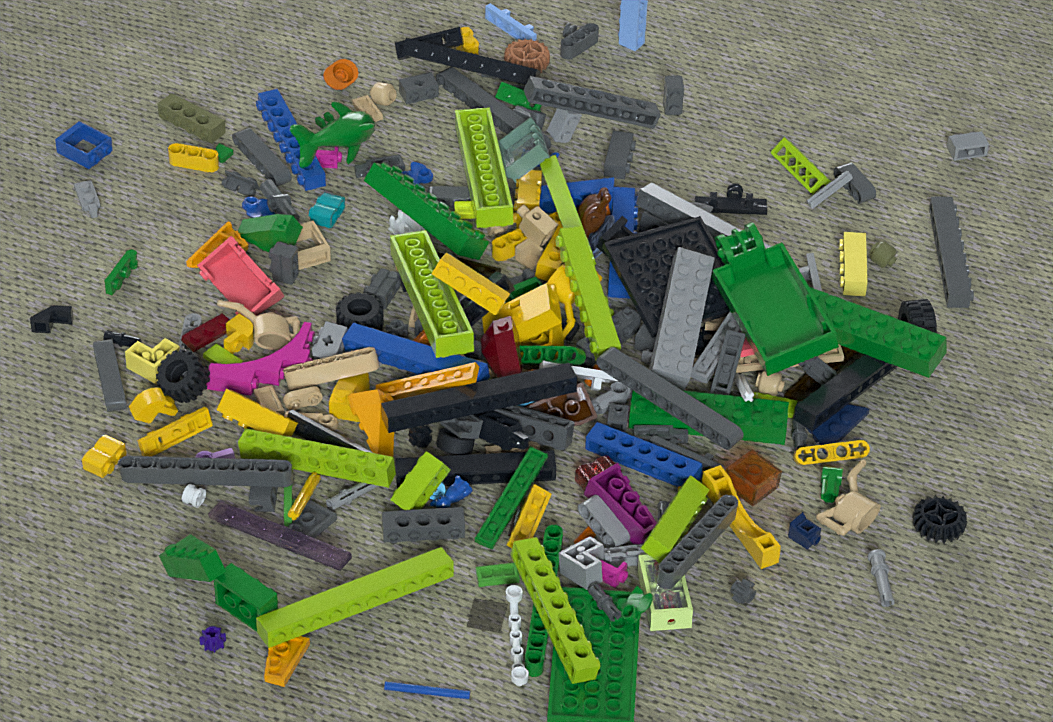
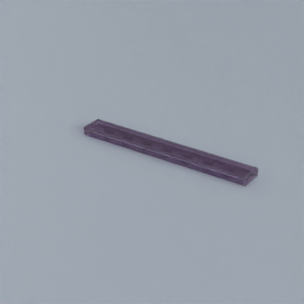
M221 501L208 513L209 518L216 522L339 571L352 559V554L348 551Z

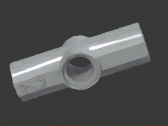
M621 382L612 383L610 390L591 400L595 412L598 415L607 412L609 404L625 405L627 399L632 397L633 390Z

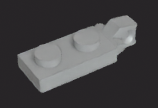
M92 180L75 183L74 189L82 210L89 211L91 218L98 217L97 211L100 208V201Z

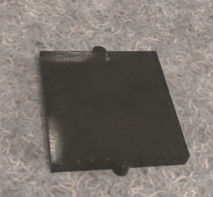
M474 598L467 627L480 629L482 632L501 633L508 604L494 602L492 599L488 601Z

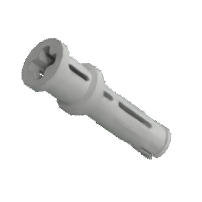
M881 549L873 550L867 555L872 565L871 574L876 578L881 605L883 607H890L895 602L888 579L889 566L885 562L886 554Z

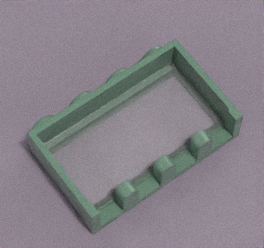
M531 117L498 141L506 177L508 179L512 178L515 183L517 178L520 179L542 163L544 159L550 158L542 130Z

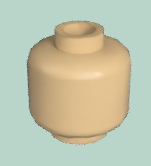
M377 82L370 90L371 99L375 104L389 106L396 99V90L391 84Z
M765 371L758 374L755 387L758 388L759 393L777 396L778 392H783L785 381H782L780 373L767 376Z

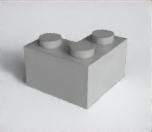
M589 536L559 552L560 573L586 590L592 585L594 586V584L603 582L602 562L600 560L604 561V545Z

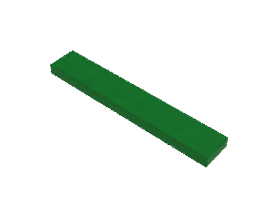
M530 446L476 535L474 542L493 550L548 459V454Z

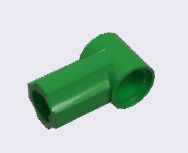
M823 466L821 499L825 502L833 503L838 497L843 468Z

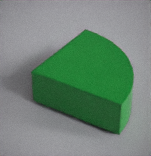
M220 143L216 147L219 162L222 164L234 154L233 149Z

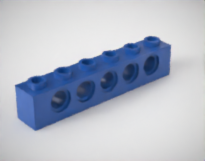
M599 422L594 425L586 436V450L676 487L682 486L690 475L698 481L702 478L703 463Z

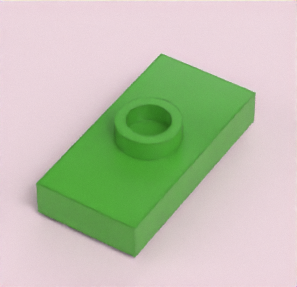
M292 485L284 487L285 526L292 524V518L288 517V512L296 500L293 499Z
M515 563L476 567L479 587L520 583L519 572Z

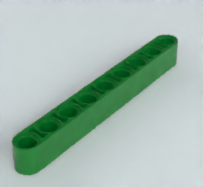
M549 525L545 529L543 547L547 559L552 563L555 575L558 576L560 566L559 552L562 551L563 529L559 525ZM534 603L525 654V668L528 670V676L538 677L543 674L549 634Z

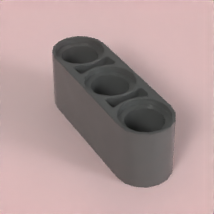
M588 23L561 40L560 56L567 60L573 59L598 43L599 26L594 23Z
M852 162L834 168L835 178L845 171H849L852 174L853 179L843 187L845 190H848L847 192L855 201H858V204L876 198L875 187Z

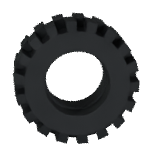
M351 293L349 296H344L336 305V324L349 329L353 323L382 331L384 325L383 304L379 298L376 299V296L369 295V293Z
M928 299L909 300L901 303L898 314L899 320L937 333L935 312Z
M180 349L179 352L175 350L172 352V355L168 354L166 359L160 362L161 366L157 368L159 372L156 374V379H158L157 385L165 394L179 403H190L191 399L195 401L197 396H201L203 394L202 391L207 389L208 386L206 384L210 381L208 377L210 371L207 364L191 351H185L184 349ZM187 371L186 376L179 382L182 374Z

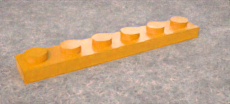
M476 362L377 384L376 389L389 393L393 400L476 383L479 366Z

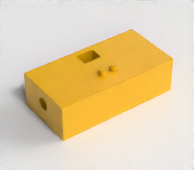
M546 283L505 303L497 315L488 312L482 317L484 334L493 321L509 316L512 317L518 330L519 343L562 323L559 296Z

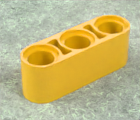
M174 143L168 147L169 163L173 166L204 172H215L219 169V158L216 150Z

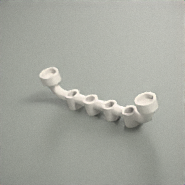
M511 585L506 589V600L510 602L508 626L511 629L509 642L512 645L511 661L513 662L511 681L520 687L528 681V670L522 664L521 616L518 614V602L522 600L523 591L521 587Z

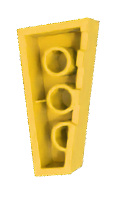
M531 170L520 179H516V187L519 188L515 189V199L517 200L514 201V211H517L522 205H525L530 211L535 207L540 208L542 171ZM514 212L513 223H516V229H518L522 218L517 212Z

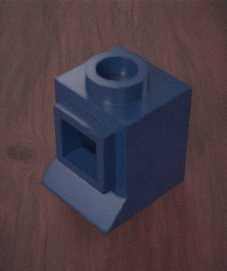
M803 512L790 522L788 537L805 549H809L812 545L816 546L821 540V528L808 520Z

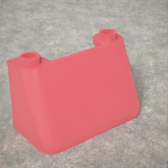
M232 236L197 265L201 270L199 274L205 281L209 279L229 302L243 304L244 307L256 316L285 297L280 288L265 275Z

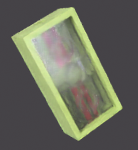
M638 555L640 587L644 594H653L651 606L646 611L650 631L692 628L693 607L685 575L673 588L663 589L657 585L660 563L650 555Z

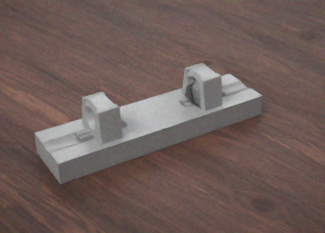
M814 253L806 254L807 266L799 268V271L805 281L811 280L812 288L822 291Z

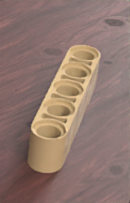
M368 347L286 367L283 372L288 389L296 390L372 372L380 368L375 348Z

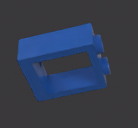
M80 121L55 139L58 154L88 169L98 164L100 160L113 151L111 137ZM85 140L96 147L89 153H85L74 146L80 141Z

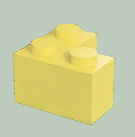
M166 338L153 349L137 341L125 351L126 367L157 384L156 374L159 373L157 368L161 366L160 362L165 360L168 354L172 355L173 351L177 350L179 352L180 346Z

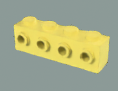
M844 232L843 239L839 240V250H842L839 254V262H842L839 274L843 275L840 276V287H843V295L866 296V233Z

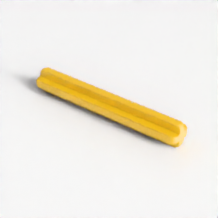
M312 472L290 508L288 517L292 518V520H297L321 480V476L317 475L316 472Z

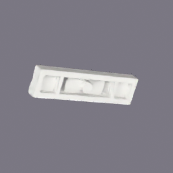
M543 361L540 363L539 369L560 364ZM571 366L577 378L592 380L591 390L599 391L602 382L614 383L618 381L602 370Z

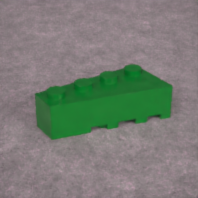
M191 534L178 543L167 546L164 552L159 555L170 577L211 582L226 572L216 549Z

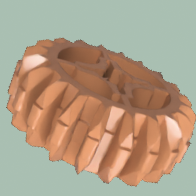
M518 39L517 42L512 41V44H508L504 53V61L538 69L542 73L549 66L550 53L548 47L544 46V43H539L538 40Z

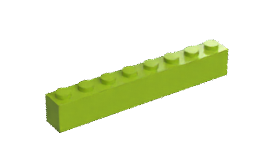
M582 226L560 228L559 234L556 236V246L560 248V258L565 264V274L570 279V289L575 295V305L580 310V321L584 323L585 336L590 341V352L594 354L596 360L610 347L620 351L621 344Z

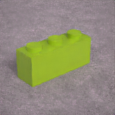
M426 451L418 459L413 470L406 475L401 486L394 491L390 500L402 510L422 509L451 469Z

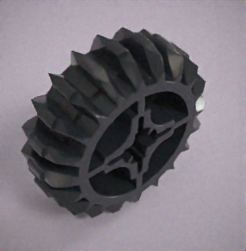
M936 495L933 498L927 496L925 500L921 499L919 504L915 506L912 523L916 532H920L921 537L927 536L928 541L932 538L935 540V543L941 540L945 544L948 539L952 543L954 538L959 539L960 535H963L965 532L967 512L964 511V506H959L958 501L952 502V497L945 499L944 495L941 498H938Z

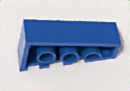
M614 177L567 183L577 211L585 198L592 194H598L601 188L606 187L611 195L609 209L610 215H612ZM543 185L541 187L540 208L545 213H555L557 211L548 186Z

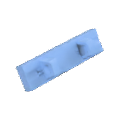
M491 3L485 6V19L517 40L532 39L536 41L537 34L533 32L534 27L532 25H522L510 17L511 11L508 9L500 10Z

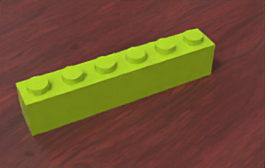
M690 475L640 549L661 563L689 530V527L696 519L695 517L707 502L708 498L706 495L710 489Z

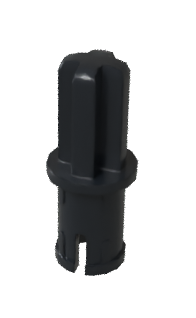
M107 330L103 336V340L112 339L113 343L118 344L119 347H131L137 341L142 343L140 338L127 335L125 332L117 333Z

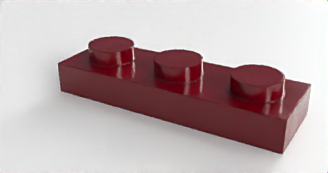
M221 313L182 335L181 341L193 352H196L226 335V323L230 319Z

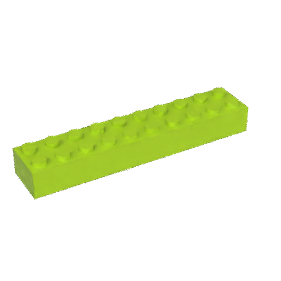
M490 107L455 110V129L477 228L513 225V204Z
M422 230L391 235V256L436 358L474 352V332L454 289L432 275L440 259L427 231Z

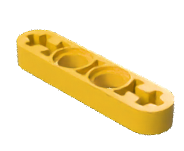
M864 440L807 446L796 449L793 459L798 465L866 457L870 452V447ZM859 444L861 447H864L861 455L859 451L851 452V448H857ZM838 446L845 448L846 454L844 457H839L836 454ZM820 448L825 449L827 452L825 459H819L817 456V451ZM801 451L804 454L812 453L814 461H812V457H808L803 462L798 455L801 454Z

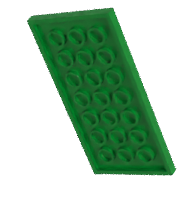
M561 587L568 596L571 608L576 612L579 624L583 626L584 635L587 641H590L595 657L600 661V669L596 679L572 684L553 645L547 722H634L640 619L631 625L626 624L622 616L618 620L614 617L615 621H610L605 612L597 607V602L588 593V590L584 588ZM603 590L606 595L611 596L615 606H617L619 598L628 599L632 593Z

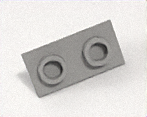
M642 544L604 548V562L616 568L622 562H626L627 566L638 565V555L646 554L640 549Z

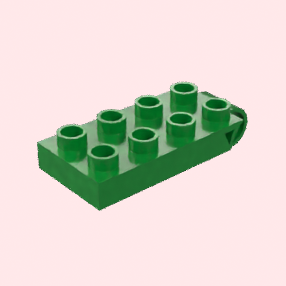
M753 222L745 224L742 231H738L736 228L731 231L732 235L727 237L724 234L715 237L717 254L724 263V266L712 270L711 278L743 334H746V339L767 376L839 347L837 332L782 242L765 248L763 236L759 233Z

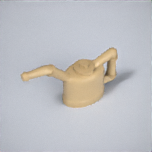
M222 300L217 301V306L237 310L238 313L240 312L253 322L255 343L263 349H282L300 331V320L297 316L284 318L273 312L256 316L244 307L243 304ZM289 324L292 326L293 334L289 332Z
M864 459L860 460L847 476L850 492L846 495L838 496L835 500V507L816 516L820 524L829 527L838 535L844 536L850 530L860 534L872 524L880 511V504L858 492L857 475L866 466L867 462ZM833 516L834 519L842 523L843 526H840L839 524H837L829 518Z

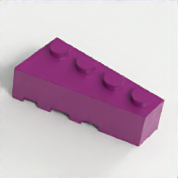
M616 463L589 479L584 495L587 498L593 495H598L602 498L629 532L630 541L634 545H643L657 522L646 505H642L639 500V494L637 491H633L629 485V479L627 476H623L620 471V465Z

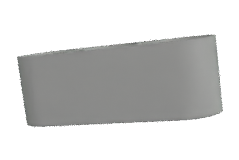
M593 495L578 505L579 514L606 548L620 547L630 541V534L598 495Z

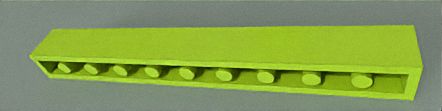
M442 547L256 617L257 633L268 648L454 577V561Z

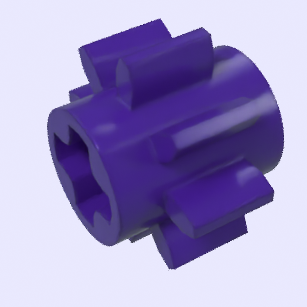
M210 626L202 630V636L199 637L200 645H204V651L209 650L215 653L218 649L224 648L226 633H221L220 627Z

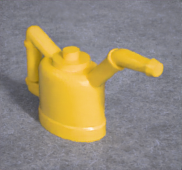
M562 264L553 273L547 284L557 287L559 302L565 307L567 324L563 329V339L565 340V337L573 329L576 319L574 318L572 304L575 302V295L570 289V279L565 274V264ZM597 272L599 281L601 282L602 276Z

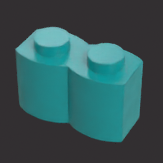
M324 192L317 198L316 204L309 210L308 216L310 221H314L319 226L332 228L345 210V197Z

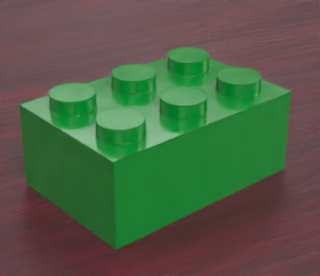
M230 563L225 567L226 572L214 579L215 602L218 606L257 632L256 617L278 609L277 593L272 588L263 585L257 578L247 574L242 568Z

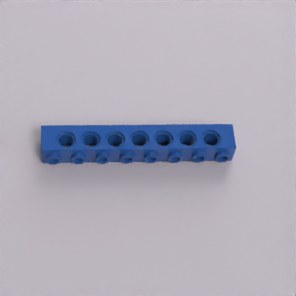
M274 89L258 93V101H256L257 110L262 112L263 121H267L268 129L270 132H273L275 142L279 143L281 153H285L286 162L291 164L292 173L297 175L298 184L302 185L305 191L326 186L325 172L316 156L309 167L302 169L299 166L300 145L290 132V126L297 124L279 90Z

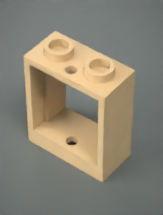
M310 221L301 224L303 229L297 242L312 238L316 246L298 251V269L301 270L331 261L330 246L315 222Z

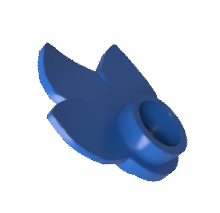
M411 162V170L402 171V174L412 177L415 184H425L433 180L431 170L421 163Z
M246 197L242 202V208L246 210V214L250 218L275 214V212L269 210L267 199Z

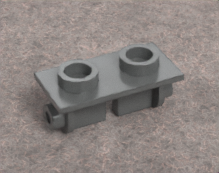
M225 170L227 178L222 180L224 188L236 192L240 186L238 193L248 197H254L256 190L260 191L259 185L254 178H246L238 172Z

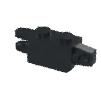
M494 410L487 413L474 414L483 420L479 438L486 440L487 443L495 444L503 450H511L512 448L524 450L529 447V437L522 433V426L519 421Z

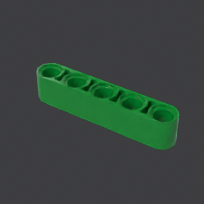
M520 346V353L523 351L524 354L521 359L522 365H540L543 361L581 365L586 359L584 350L572 346ZM558 351V358L555 360V353ZM541 352V357L538 359L537 355ZM574 352H576V357L573 360L572 355Z

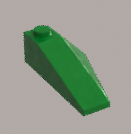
M274 214L243 219L238 232L246 242L254 244L259 249L269 253L270 249L274 248L277 242L295 246L303 226L293 215Z

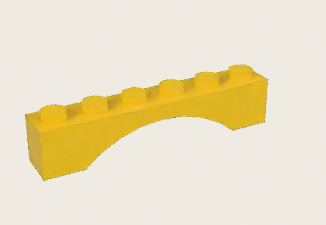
M719 465L703 471L702 484L710 489L707 496L713 504L724 495H732L737 498L736 518L729 526L760 569L779 563L781 546L770 532L761 529L749 517L736 494L731 478L723 467Z

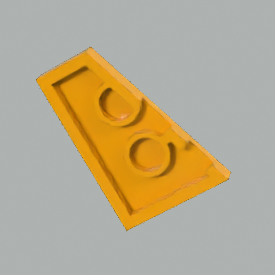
M299 636L268 648L264 674L265 682L285 687L308 649L310 638Z

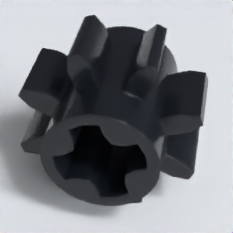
M427 425L410 428L408 434L410 439L408 441L413 447L425 448L432 441L430 434L433 431Z

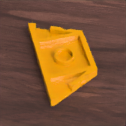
M228 221L186 261L187 267L199 268L197 265L230 236L238 242V245L245 252L249 249L248 243L245 239L241 238V234L232 228L231 222Z

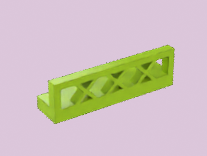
M785 137L770 152L812 194L822 185L826 186L831 182ZM785 147V155L779 156L777 153ZM790 158H796L795 165L789 166ZM806 168V175L799 176V169ZM817 178L818 181L811 188L809 186L810 179Z

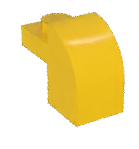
M239 313L226 323L228 337L224 339V349L232 354L239 352L242 347L249 350L254 344L252 322Z
M150 388L142 391L129 405L134 419L145 423H151L158 413L175 416L178 412L174 400L169 396H164L161 388Z

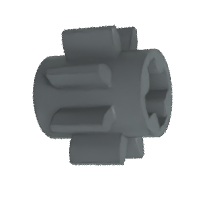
M399 319L392 320L390 325H386V333L408 338V324H404Z
M745 578L742 581L740 579L736 580L730 590L734 594L732 599L739 604L750 603L756 595V590L753 589L755 583Z

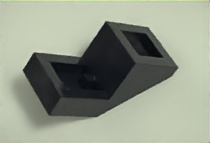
M52 305L31 316V331L35 333H51L53 323L72 324L74 320L72 306Z

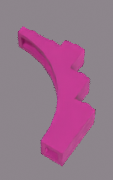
M304 322L300 331L291 342L269 356L244 363H210L208 368L210 371L208 376L210 381L206 384L208 386L207 389L222 392L229 389L242 395L252 396L253 390L258 388L259 383L279 386L281 379H285L283 370L286 367L313 361V358H310L309 344L313 342L315 331H312V323Z

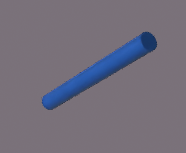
M385 681L384 690L470 699V691L387 681Z

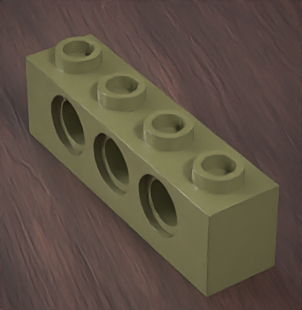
M172 93L157 103L158 116L161 119L167 120L176 127H180L188 133L200 137L203 141L206 140L212 144L226 133L225 120Z

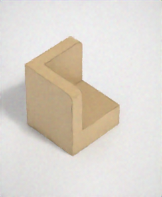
M527 238L515 247V260L532 270L537 267V262L544 249Z

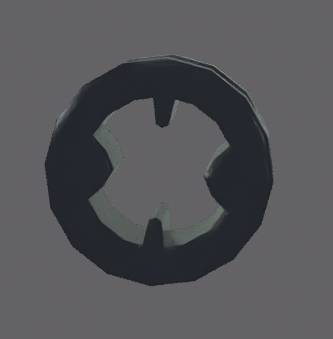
M736 183L730 184L727 188L726 196L742 198L743 187Z

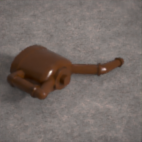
M606 187L601 188L598 194L589 195L578 208L577 213L587 239L590 233L596 232L605 221L606 206L611 201V195Z

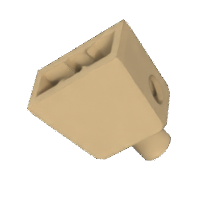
M522 205L517 210V213L522 218L519 228L527 238L542 247L551 240L558 224L541 208L535 207L530 211L525 205Z

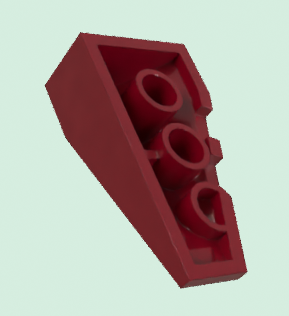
M509 316L493 321L481 338L483 356L488 361L497 378L523 373L519 334L512 317Z

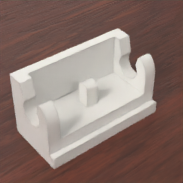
M398 210V218L396 220L392 215L389 220L390 228L388 230L394 235L425 230L401 210Z

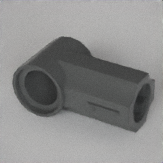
M518 105L513 109L516 114L525 120L531 117L542 130L547 114Z

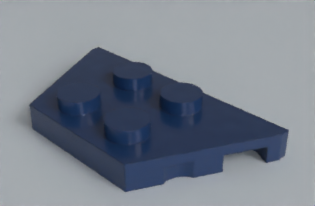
M848 404L814 431L806 429L813 435L815 442H818L820 445L839 443L869 414L870 409ZM822 448L823 453L827 454L826 450Z

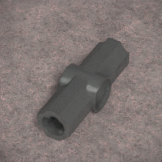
M271 179L261 183L259 189L267 198L269 210L272 212L276 211L278 214L293 215L299 221L300 216L291 206L290 196L282 194Z

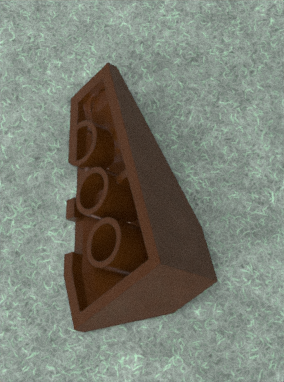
M581 381L577 382V392L538 400L524 406V408L574 421V426H579L598 418L584 383Z

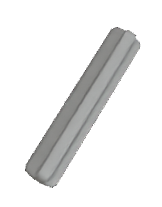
M849 171L843 172L807 200L808 205L811 208H815L853 179L852 174Z

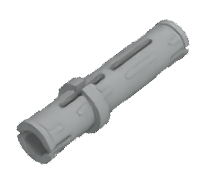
M360 482L347 490L342 489L339 494L327 499L326 505L330 511H334L344 504L349 505L352 503V500L378 486Z

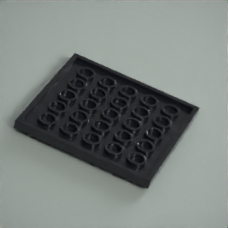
M701 216L604 242L602 246L652 338L657 335L672 260L678 247L714 257L712 270L724 266V263L717 254L716 243ZM710 278L701 323L725 317L730 312L712 278Z

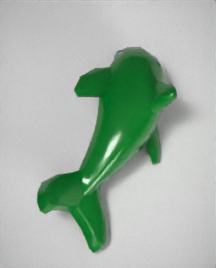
M332 102L331 106L338 112L340 117L314 134L303 125H291L290 132L300 145L299 166L302 169L309 167L315 158L318 147L348 148L346 162L347 164L353 162L361 144L369 140L375 131V121L372 115L364 111H352L340 102Z

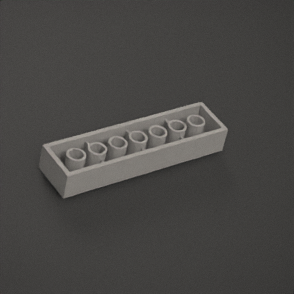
M678 247L672 260L649 370L684 391L691 376L714 257Z

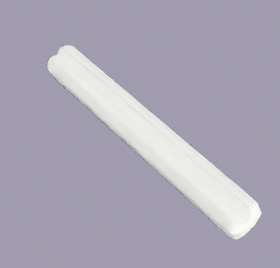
M737 373L735 375V382L744 401L749 400L752 402L754 400V393L745 375Z

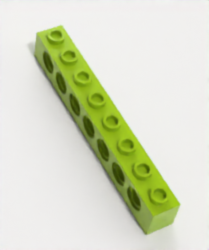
M246 428L238 440L240 457L242 459L287 460L292 464V469L310 473L316 472L321 475L387 488L390 487L396 475L394 457Z
M537 537L514 541L510 555L571 683L575 684L596 679L600 669V661L595 657L592 645L584 635L583 626L579 624L576 612L571 608L568 596L560 586V579L555 575L552 563L545 555L543 545H540Z

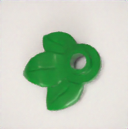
M636 586L628 599L619 598L616 607L621 611L623 621L629 625L636 623L640 619L641 614L651 606L653 594H644L643 590Z

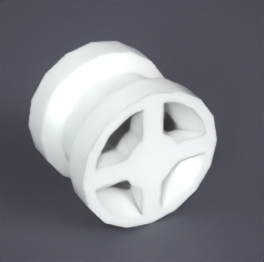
M188 484L182 494V502L186 504L191 503L196 508H199L206 498V490L203 488L197 489L193 484Z

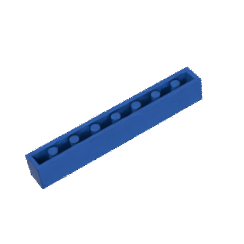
M614 187L612 215L615 222L621 216L625 217L628 220L625 227L632 233L637 234V231H633L637 230L638 220L634 219L638 217V207H635L638 206L636 205L638 195H635V188ZM610 262L608 297L630 299Z
M353 323L342 337L345 352L374 347L378 361L382 364L410 371L417 375L476 362L479 366L476 383L490 378L487 363L461 355L436 358L431 346Z

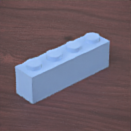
M621 0L620 29L618 33L620 45L636 51L645 43L648 0Z

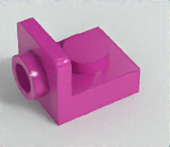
M335 147L334 151L317 150L316 158L322 168H338V162H342V152H339V147Z
M600 560L602 562V580L604 583L616 588L620 582L624 583L628 577L626 562H622L616 568Z

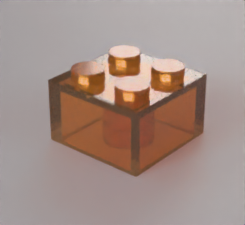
M753 449L726 468V473L731 478L736 494L752 507L779 487L782 471Z

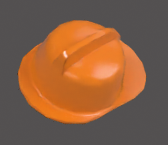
M340 59L327 67L323 76L325 82L331 88L343 90L355 82L359 73L358 68L352 61Z

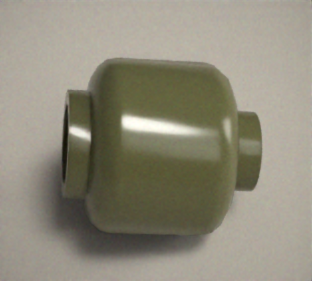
M877 241L869 251L871 261L881 268H885L887 265L891 267L897 260L895 257L896 249L886 241Z

